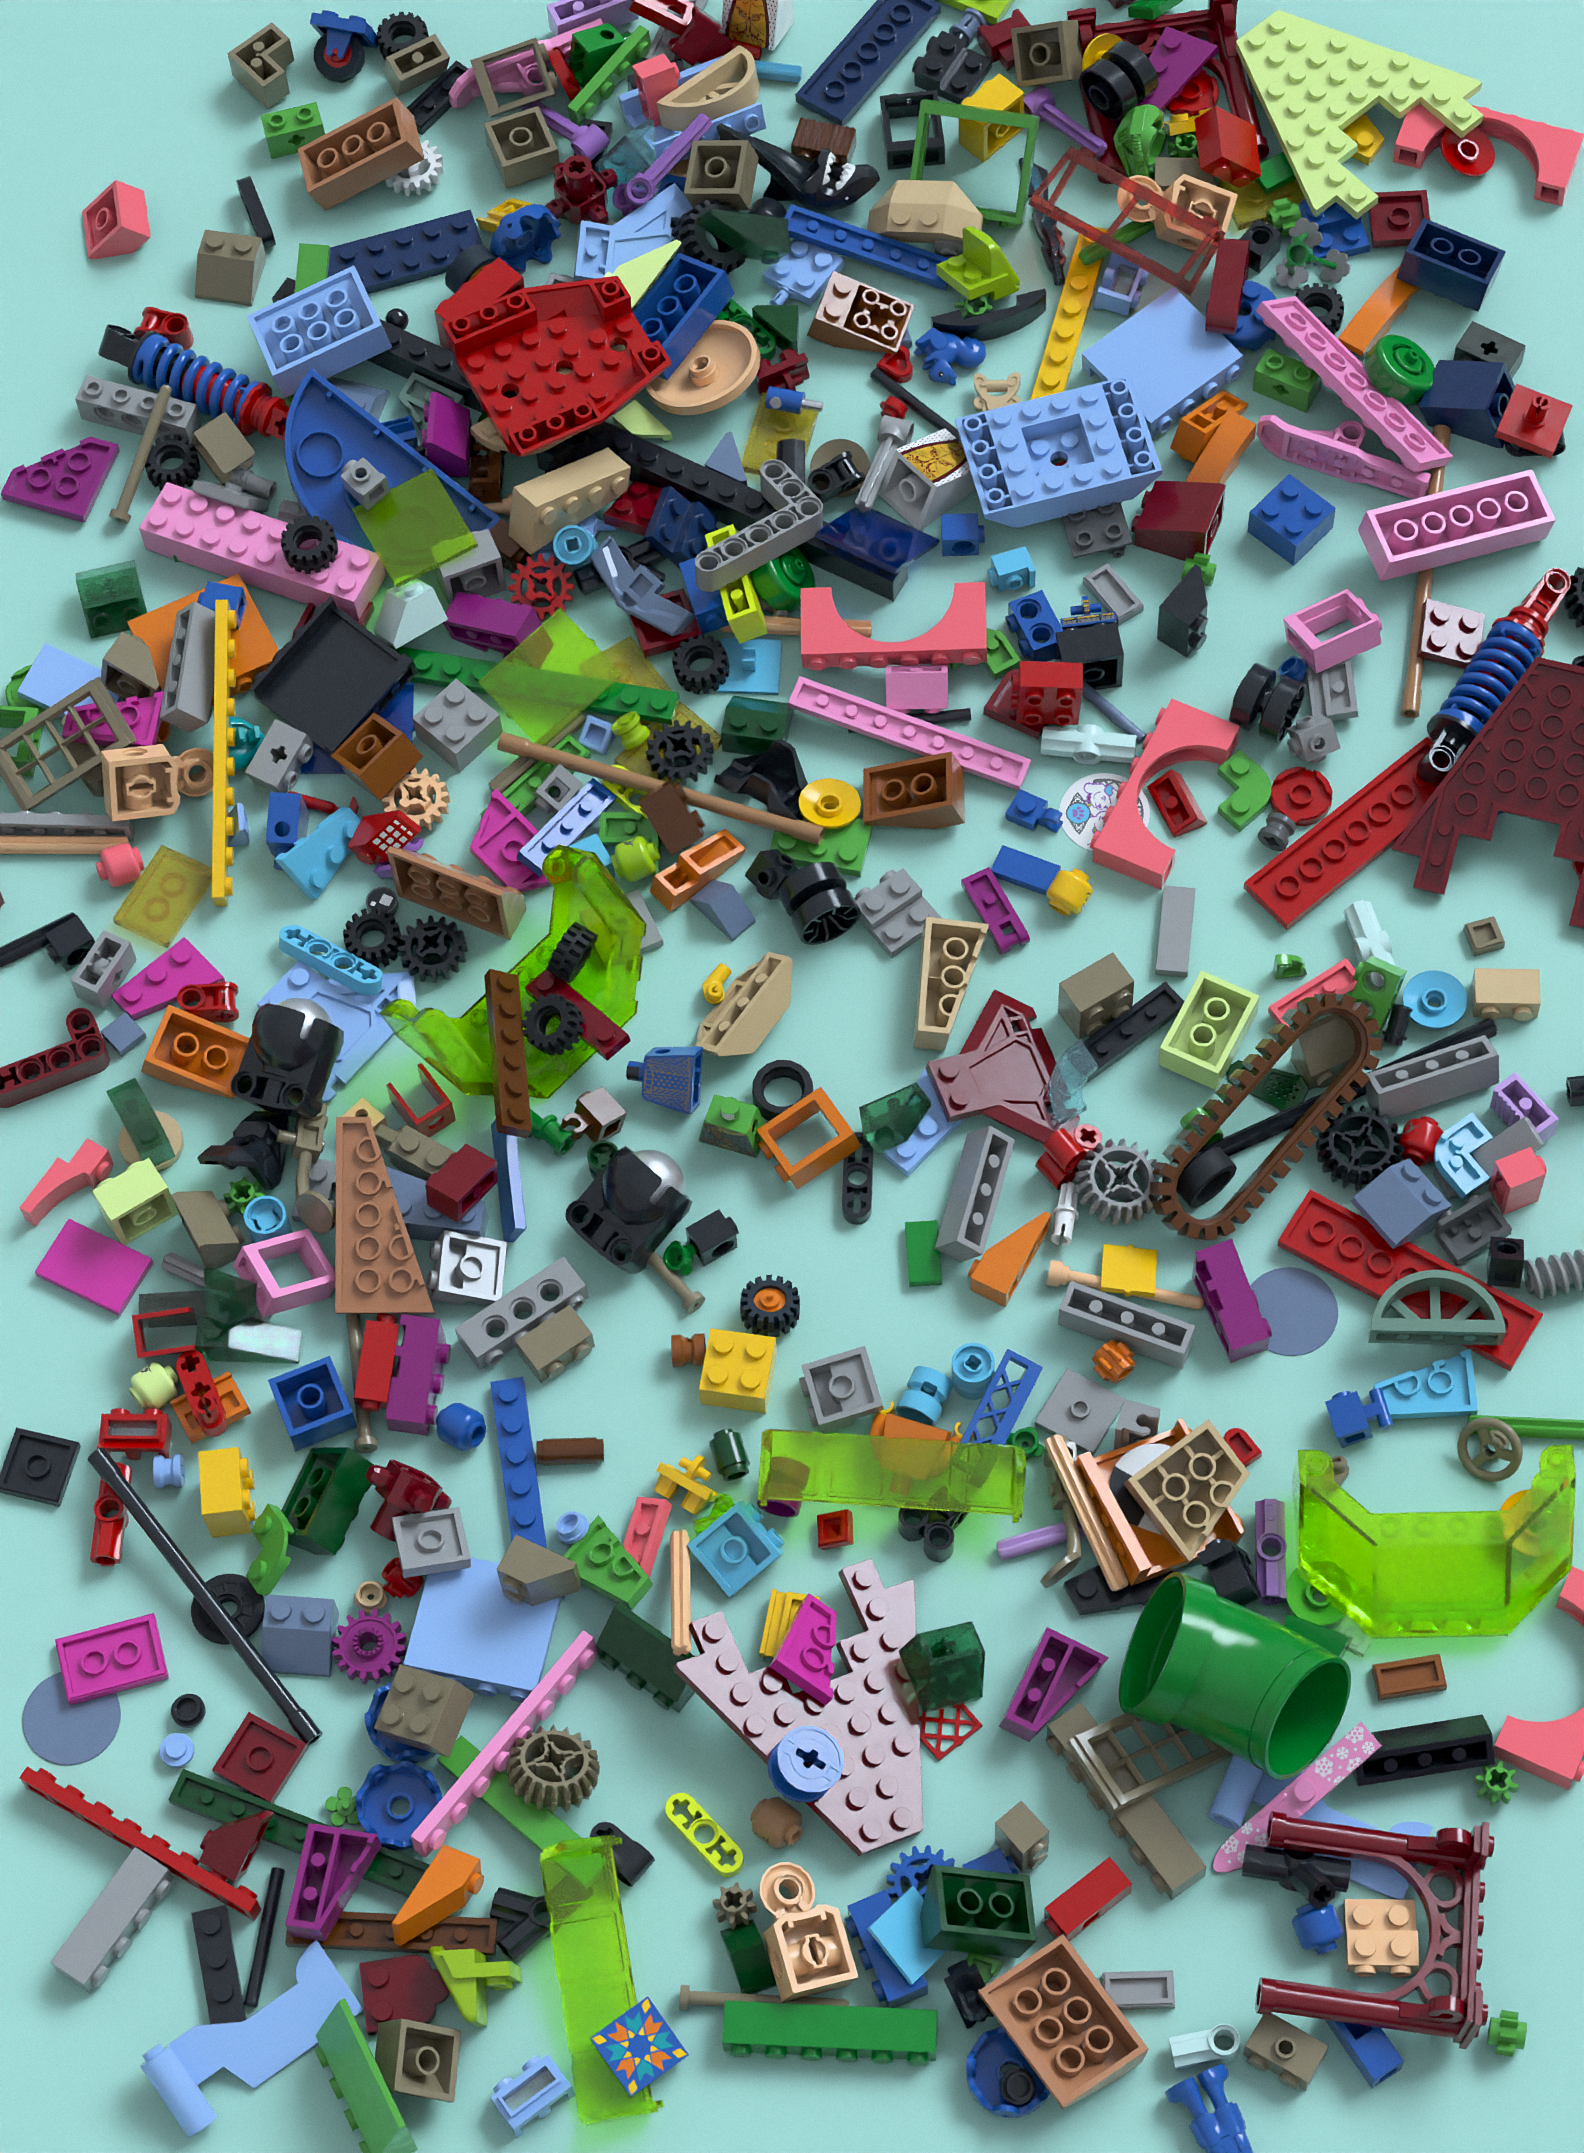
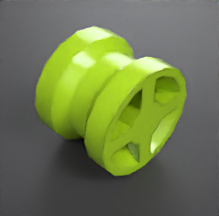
M636 711L626 713L611 726L612 732L622 739L621 744L626 750L640 745L650 735L649 729L639 722L640 716Z

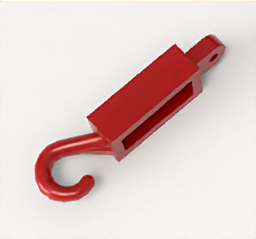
M631 0L632 2L629 7V11L681 35L692 19L691 10L694 3L688 0ZM667 8L680 14L681 17L679 18L667 12Z

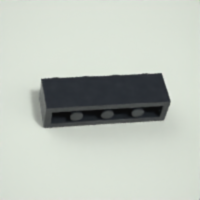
M1483 1714L1371 1732L1382 1747L1354 1770L1352 1774L1357 1785L1364 1786L1494 1765L1492 1732Z

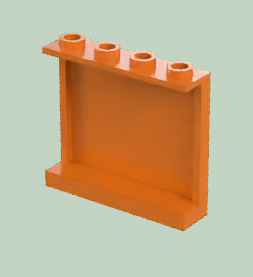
M239 573L217 582L243 587L247 600V607L240 628L231 629V639L236 641V658H231L230 669H235L236 686L230 687V697L251 690L250 687L255 676L269 667L274 655L279 650ZM205 588L127 621L131 635L138 636L149 646L161 692L164 691L177 612L191 603L197 602L200 592H204ZM214 693L212 695L211 706H214Z
M1182 1418L1177 1420L1171 1430L1094 1458L1089 1451L1078 1455L1074 1462L1131 1586L1199 1561L1200 1559L1197 1554L1206 1550L1205 1546L1216 1539H1229L1237 1545L1245 1533L1240 1516L1234 1513L1229 1504L1189 1563L1162 1535L1129 1524L1109 1488L1111 1474L1115 1465L1123 1455L1138 1446L1163 1444L1172 1447L1192 1432L1190 1428H1187Z

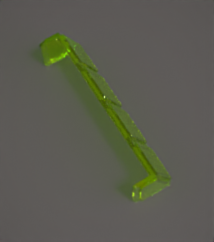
M765 1429V1432H762L757 1500H761L760 1506H767V1499L1011 1515L1012 1523H1019V1518H1022L1026 1478L1025 1449H1021V1447L1016 1445L974 1442L957 1443L944 1440Z
M615 1835L563 1840L544 1848L539 1859L546 1906L550 1915L551 1923L549 1926L557 1978L561 1987L560 1997L568 2050L572 2058L571 2069L578 2115L581 2123L585 2122V2126L647 2116L657 2113L658 2109L664 2107L663 2100L652 2101L650 2084L630 2098L590 2041L593 2035L637 2004L612 1849L621 1845L622 1839L621 1837H615Z

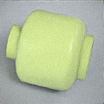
M152 1362L131 1377L132 1387L128 1390L142 1410L146 1408L161 1409L177 1397L178 1389L175 1384L180 1380L170 1365L163 1368L159 1363Z

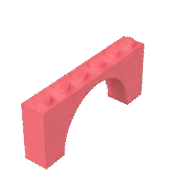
M1419 104L1408 112L1404 118L1395 143L1393 162L1421 169L1427 157L1440 146L1441 138L1448 127ZM1472 105L1483 114L1482 123L1476 127L1477 129L1481 130L1486 136L1511 144L1529 161L1536 179L1534 199L1562 206L1581 152L1584 134L1571 129L1548 125L1544 122H1536L1513 114H1505L1486 107Z
M985 582L954 583L953 598L943 618L925 634L902 642L872 640L850 628L841 618L835 607L831 587L801 588L802 666L811 670H823L826 667L854 669L857 666L885 668L888 665H948L950 663L977 665L980 662H987Z
M1171 699L1166 709L1163 707L1160 709L1155 721L1157 727L1154 733L1149 732L1142 746L1143 754L1141 757L1136 756L1129 770L1131 776L1128 782L1123 781L1116 795L1118 799L1114 807L1109 806L1103 819L1105 825L1102 831H1096L1090 843V848L1093 849L1092 862L1160 890L1163 888L1174 866L1176 850L1160 842L1143 823L1137 806L1141 790L1156 773L1176 763L1209 761L1222 765L1231 757L1239 741L1240 732L1239 725L1174 699Z
M1572 1566L1555 1607L1572 1616L1583 1627L1584 1571ZM1584 1707L1570 1716L1547 1722L1525 1721L1507 1715L1494 1745V1757L1569 1790L1572 1781L1580 1782L1584 1773V1761H1582L1584 1755Z

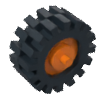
M766 1275L765 1281H762L761 1276L756 1277L755 1284L749 1281L746 1289L743 1288L741 1292V1321H744V1326L747 1330L752 1327V1333L755 1335L762 1331V1336H768V1333H773L774 1337H780L781 1330L786 1335L790 1332V1327L794 1329L797 1325V1320H799L800 1295L798 1296L797 1288H792V1282L789 1280L783 1283V1277L777 1276L776 1281L772 1280V1275Z

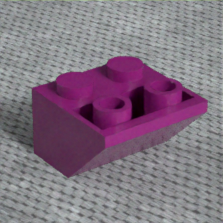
M430 392V403L424 405V421L428 422L427 429L422 430V447L425 448V458L448 477H469L472 441L470 410L437 392Z

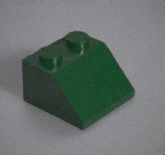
M733 696L726 706L721 730L722 751L754 756L763 754L777 740L787 742L794 709L788 708V703Z

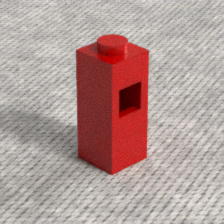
M366 1320L354 1393V1404L360 1405L361 1410L379 1412L380 1408L387 1409L391 1377H393L396 1358V1345H398L400 1333L399 1324Z
M1108 1857L1044 1908V1918L1046 1920L1043 1924L1055 1939L1064 1934L1067 1940L1071 1941L1131 1893L1132 1883L1115 1862Z

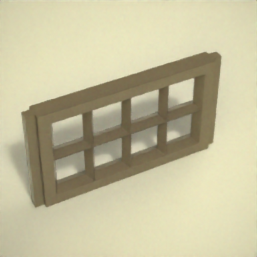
M100 677L89 681L0 739V775L22 811L33 810L102 765L101 751L89 733L91 729L105 721L117 741L101 751L128 748L138 741ZM90 696L102 716L85 726L74 706ZM68 710L79 731L62 740L51 721ZM46 725L57 745L40 755L29 735ZM83 735L94 756L77 765L66 746ZM24 740L34 760L18 770L7 749ZM61 750L72 770L55 780L44 760ZM39 765L49 785L33 795L22 774Z
M1126 1713L1076 1735L1075 1738L1070 1739L1067 1743L1112 1812L1118 1811L1221 1763L1233 1755L1231 1752L1202 1738L1210 1752L1197 1759H1193L1180 1738L1191 1734V1732L1183 1729L1176 1733L1170 1723L1162 1725L1169 1736L1152 1744L1138 1723L1143 1720ZM1132 1726L1145 1747L1128 1755L1114 1733ZM1108 1737L1121 1758L1104 1766L1090 1744ZM1174 1742L1187 1763L1170 1771L1156 1749ZM1150 1753L1163 1774L1146 1782L1132 1760ZM1126 1764L1139 1785L1122 1793L1108 1771Z

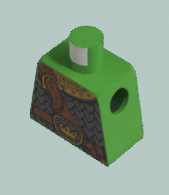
M714 1095L702 1126L699 1142L757 1158L760 1151L758 1143L762 1141L757 1129L765 1123L758 1107L738 1101L734 1097Z

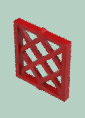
M943 1679L925 1694L919 1696V1705H923L922 1716H919V1721H921L920 1740L938 1761L942 1760L956 1747L961 1746L966 1739L982 1727L978 1719ZM936 1690H941L940 1701L928 1700L932 1693ZM945 1692H947L956 1703L945 1702ZM927 1706L940 1707L939 1718L926 1717ZM944 1707L957 1708L956 1719L943 1718ZM961 1709L971 1721L960 1720ZM926 1722L938 1723L937 1734L925 1733ZM943 1723L955 1724L954 1736L942 1735ZM960 1725L972 1726L968 1733L964 1736H959ZM926 1738L937 1739L936 1750ZM941 1740L954 1741V1744L947 1750L940 1751Z

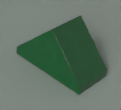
M756 305L753 307V318L773 335L776 346L782 351L793 348L798 353V305Z
M753 1919L749 1920V1925L741 1923L736 1925L734 1930L730 1927L720 1931L742 1994H756L777 1986L764 1943Z

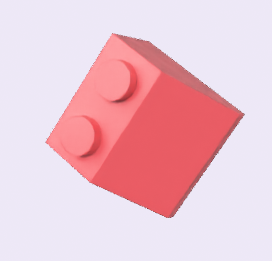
M115 180L82 211L88 258L92 260L134 253L150 238L144 191Z

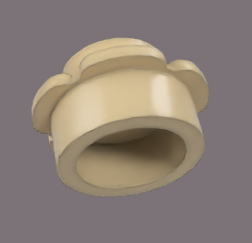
M375 1581L363 1582L354 1595L356 1606L361 1607L365 1613H371L373 1609H382L388 1600L385 1595L386 1591L382 1588L383 1585ZM374 1595V1599L369 1600L368 1596Z

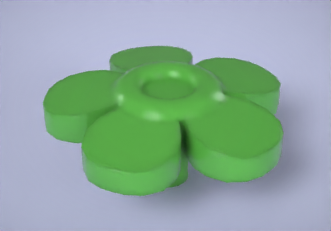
M349 1787L339 1788L337 1792L338 1799L330 1796L325 1803L326 1810L334 1812L330 1818L331 1823L338 1827L344 1824L345 1817L350 1825L354 1826L359 1823L356 1811V1795L351 1799L352 1791Z

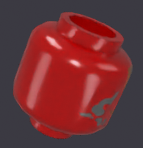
M1422 1116L1420 1119L1414 1118L1407 1121L1401 1133L1402 1138L1398 1142V1144L1405 1148V1151L1401 1154L1403 1160L1410 1158L1419 1167L1434 1162L1436 1144L1444 1133L1436 1120Z

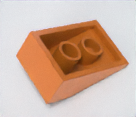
M168 1005L146 1055L141 1072L172 1085L234 1099L235 1095L231 1091V1081L239 1071L250 1038Z

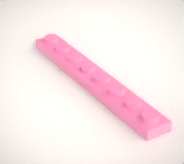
M799 676L788 702V708L924 757L952 751L964 771L1018 791L1021 789L1031 765V759L801 676Z
M584 1630L580 1633L413 1832L411 1839L417 1853L426 1858L432 1850H437L442 1846L447 1832L454 1824H459L468 1813V1807L472 1802L486 1793L490 1786V1781L495 1774L506 1769L507 1762L510 1759L509 1751H511V1747H514L517 1738L527 1739L529 1731L533 1732V1729L541 1720L544 1721L551 1715L558 1699L562 1695H567L572 1690L576 1678L583 1669L587 1670L593 1665L597 1657L593 1636Z

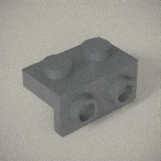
M1491 1191L1483 1195H1473L1465 1202L1463 1207L1456 1211L1448 1210L1437 1219L1434 1237L1456 1266L1489 1248L1491 1236L1505 1238L1511 1235L1512 1228L1493 1204L1494 1195Z

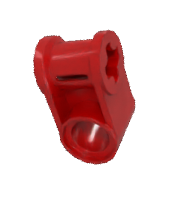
M155 307L144 308L142 322L139 327H136L133 334L142 337L145 333L153 330L167 338L171 344H180L184 351L193 345V334L185 315L160 310Z
M235 983L189 984L182 987L177 993L179 1009L207 1021L227 1023L239 1018V1010L236 1008L235 998L239 990ZM193 1001L199 1002L196 1006L193 1007L186 1006L188 1003Z

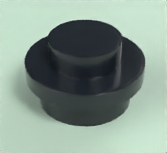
M194 1694L179 1696L171 1707L173 1720L183 1728L197 1726L202 1722L206 1713L204 1702Z
M1010 2069L1001 2077L999 2084L1000 2093L1008 2103L1014 2105L1024 2104L1034 2095L1035 2081L1032 2075L1025 2069Z

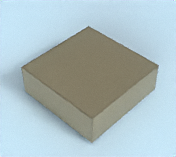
M1494 916L1464 924L1463 930L1474 956L1504 948L1505 941Z

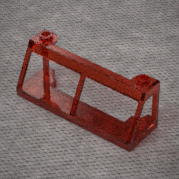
M1070 146L1034 192L1028 204L1044 215L1069 227L1191 296L1218 248L1219 239L1223 238L1226 234L1218 228L1221 223L1206 214L1201 219L1095 160L1097 154L1083 146L1080 150H1077ZM1068 160H1071L1049 201L1041 198L1042 193ZM1077 164L1134 195L1105 233L1055 206ZM1142 199L1206 235L1178 273L1171 271L1112 238V235L1139 200ZM1213 240L1191 281H1188L1184 276Z

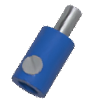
M769 386L765 401V408L799 415L802 414L803 409L822 412L824 406L823 402L805 399V392Z

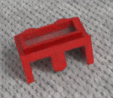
M122 1408L112 1409L110 1414H101L99 1442L96 1448L104 1447L109 1455L110 1452H125L130 1460H140L141 1452H158L159 1455L169 1458L171 1421L168 1414H163V1411L159 1409H145L143 1414H130L129 1410Z

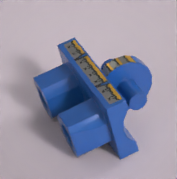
M1081 596V605L1071 606L1070 614L1071 616L1082 614V616L1061 618L1060 625L1065 630L1067 628L1093 627L1099 623L1112 624L1117 621L1116 612L1091 615L1090 613L1101 612V603L1089 604L1088 596Z

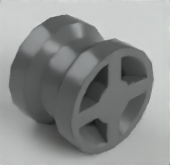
M1271 812L1266 818V827L1261 828L1258 833V839L1263 845L1272 850L1284 851L1288 845V837L1294 835L1297 826L1288 816L1278 812Z

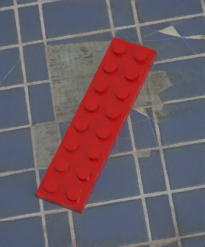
M1425 737L1246 880L1243 888L1288 930L1390 848L1445 778L1444 776L1437 783H1428L1419 776L1417 771L1419 761L1433 741L1429 737ZM1433 761V763L1440 768V766L1435 761Z
M1311 1189L1278 1240L1277 1246L1377 1300L1396 1281L1420 1271L1446 1270L1472 1279L1481 1285L1496 1301L1504 1319L1506 1334L1502 1345L1462 1346L1471 1349V1351L1510 1372L1543 1317V1313L1487 1285V1283L1410 1242L1392 1249L1367 1219ZM1429 1291L1413 1293L1400 1300L1420 1319H1430ZM1440 1291L1441 1319H1452L1469 1302L1455 1294ZM1477 1310L1467 1320L1486 1319L1482 1315V1313L1479 1310Z

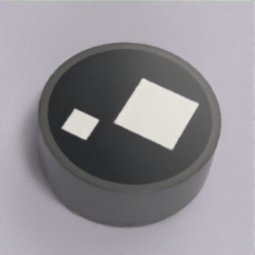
M378 887L367 895L366 905L369 914L372 908H377L378 914L383 909L388 912V916L394 915L397 912V896L390 888Z

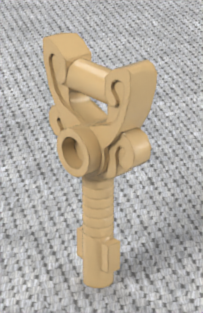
M976 373L973 376L974 388L978 396L973 401L976 411L984 412L1021 402V399L1017 396L1021 385V375L1019 373H1012L1007 377V380H987V377L980 373ZM987 392H1007L996 397L987 394Z

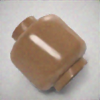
M780 1797L761 1800L751 1813L750 1819L752 1821L753 1833L774 1849H781L787 1845L792 1846L802 1835L801 1813Z

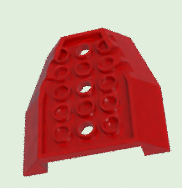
M618 276L522 288L442 322L457 366L508 451L519 457L526 456L604 422L672 365V361L660 342L657 340L651 343L634 316L631 296ZM618 344L624 345L626 347V349L621 352H617L615 350H612L611 348ZM564 367L573 370L570 374L563 375L557 372L559 369ZM510 390L518 393L513 398L503 396L505 392Z

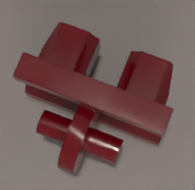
M793 348L784 350L779 355L780 363L773 366L768 359L760 360L759 370L756 375L757 390L760 396L764 397L767 395L769 386L796 391L795 386L803 384V380L810 378L807 368L808 358L805 353L798 355Z

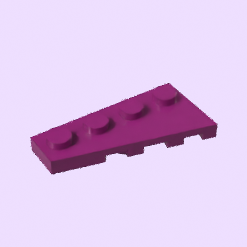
M1166 26L1149 57L1158 76V88L1143 102L1137 103V106L1145 104L1154 105L1164 113L1165 107L1173 98L1176 99L1183 92V87L1192 77L1195 78L1203 70L1202 66L1208 59H1213L1219 52L1218 46ZM1122 120L1114 121L1115 128L1118 129Z

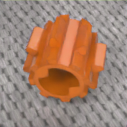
M1112 1339L1095 1352L1092 1361L1096 1366L1093 1369L1103 1380H1111L1116 1384L1125 1379L1134 1370L1136 1362L1132 1357L1135 1354L1125 1343H1117Z

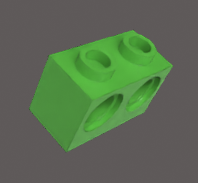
M1371 956L1365 963L1360 962L1353 976V980L1357 981L1353 992L1348 991L1346 995L1355 998L1354 1003L1365 1001L1372 1006V1015H1367L1365 1018H1376L1380 1030L1374 1032V1034L1378 1035L1386 1025L1392 1010V1004L1395 1003L1407 970ZM1372 972L1380 973L1383 976L1384 986L1380 987L1373 984L1371 981Z

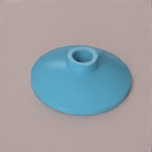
M1430 970L1417 974L1407 983L1403 992V1005L1413 1009L1410 1019L1416 1024L1428 1029H1444L1457 1023L1464 1015L1467 1007V994L1461 982L1451 974ZM1436 1002L1439 1004V1007H1431L1428 1004Z

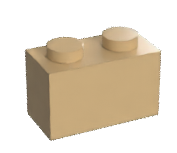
M1475 968L1472 978L1473 1017L1490 1018L1492 1020L1503 1017L1514 1018L1519 1021L1537 1018L1541 1005L1539 969Z

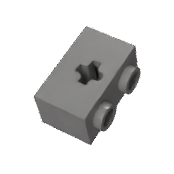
M275 719L245 773L254 783L277 793H287L288 790L295 786L298 780V772L303 763H307L311 758L314 743L306 733Z
M105 930L102 931L70 979L77 998L102 1010L105 1009L112 998L111 994L117 991L137 960L131 942Z

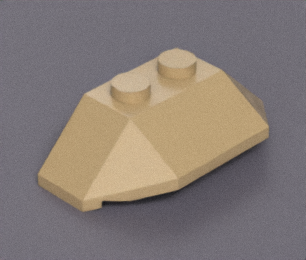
M897 180L869 211L867 230L900 242L935 243V239L963 241V228L973 226L982 231L983 215L954 181Z
M767 952L762 957V961L751 965L740 974L726 990L724 999L712 1008L699 1025L695 1046L703 1047L704 1053L719 1057L754 1053L790 1006L793 960L789 956Z

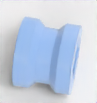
M175 1454L172 1458H165L163 1455L154 1456L153 1477L156 1488H164L169 1484H173L175 1487H184L185 1465L182 1454Z

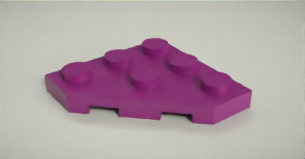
M88 437L79 441L80 445L66 451L63 448L40 457V462L25 467L24 464L12 469L1 491L2 499L85 523L120 452L119 446L112 442Z

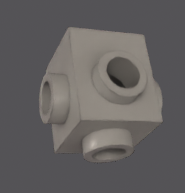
M1321 714L1302 717L1296 721V725L1287 728L1290 737L1287 740L1290 752L1293 756L1307 763L1320 762L1326 758L1327 754L1341 748L1332 720Z

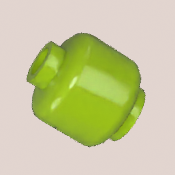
M636 836L617 844L614 851L615 854L611 855L619 878L624 877L629 882H635L654 874L656 871L655 861L660 860V855L654 842L648 844L646 839L641 836Z

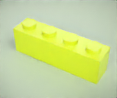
M732 524L706 534L705 538L708 548L737 533L734 525ZM749 573L719 589L728 623L739 644L768 633L758 594Z

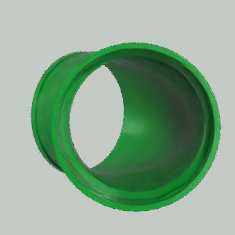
M1173 1572L1163 1579L1155 1589L1135 1626L1121 1670L1119 1704L1121 1710L1126 1714L1157 1726L1171 1723L1220 1746L1254 1767L1262 1769L1272 1778L1285 1780L1297 1775L1310 1765L1333 1736L1349 1699L1351 1671L1345 1660L1331 1654L1328 1650L1255 1611L1216 1595L1214 1587L1210 1584L1180 1572Z

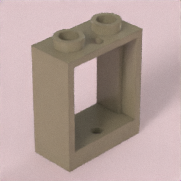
M533 38L470 60L490 118L556 96L554 89L559 88L554 71L548 72L545 61L549 60V55L544 43L539 44L538 40ZM533 50L546 90L499 106L485 66Z

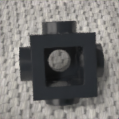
M778 849L760 851L744 876L757 887L756 890L761 896L771 900L779 898L778 891L782 883L799 869L794 865L795 862L791 857L781 853Z

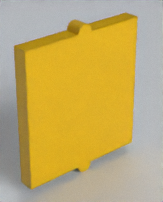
M1103 1244L1100 1291L1120 1293L1126 1297L1130 1295L1154 1297L1157 1250L1136 1248L1131 1244L1127 1246Z

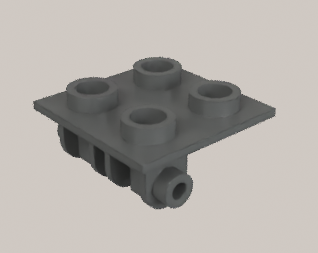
M1112 502L1111 505L1097 506L1095 509L1082 510V512L1075 514L1069 513L1067 516L1061 517L1074 559L1107 550L1114 558H1118L1124 555L1127 545L1133 544L1121 502Z

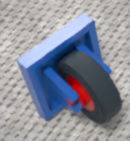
M322 10L321 14L312 12L310 24L321 36L314 48V62L318 71L325 78L334 82H345L354 78L362 70L365 63V50L363 46L378 48L377 34L366 22V19L350 15L349 19L338 17L339 14L328 10Z

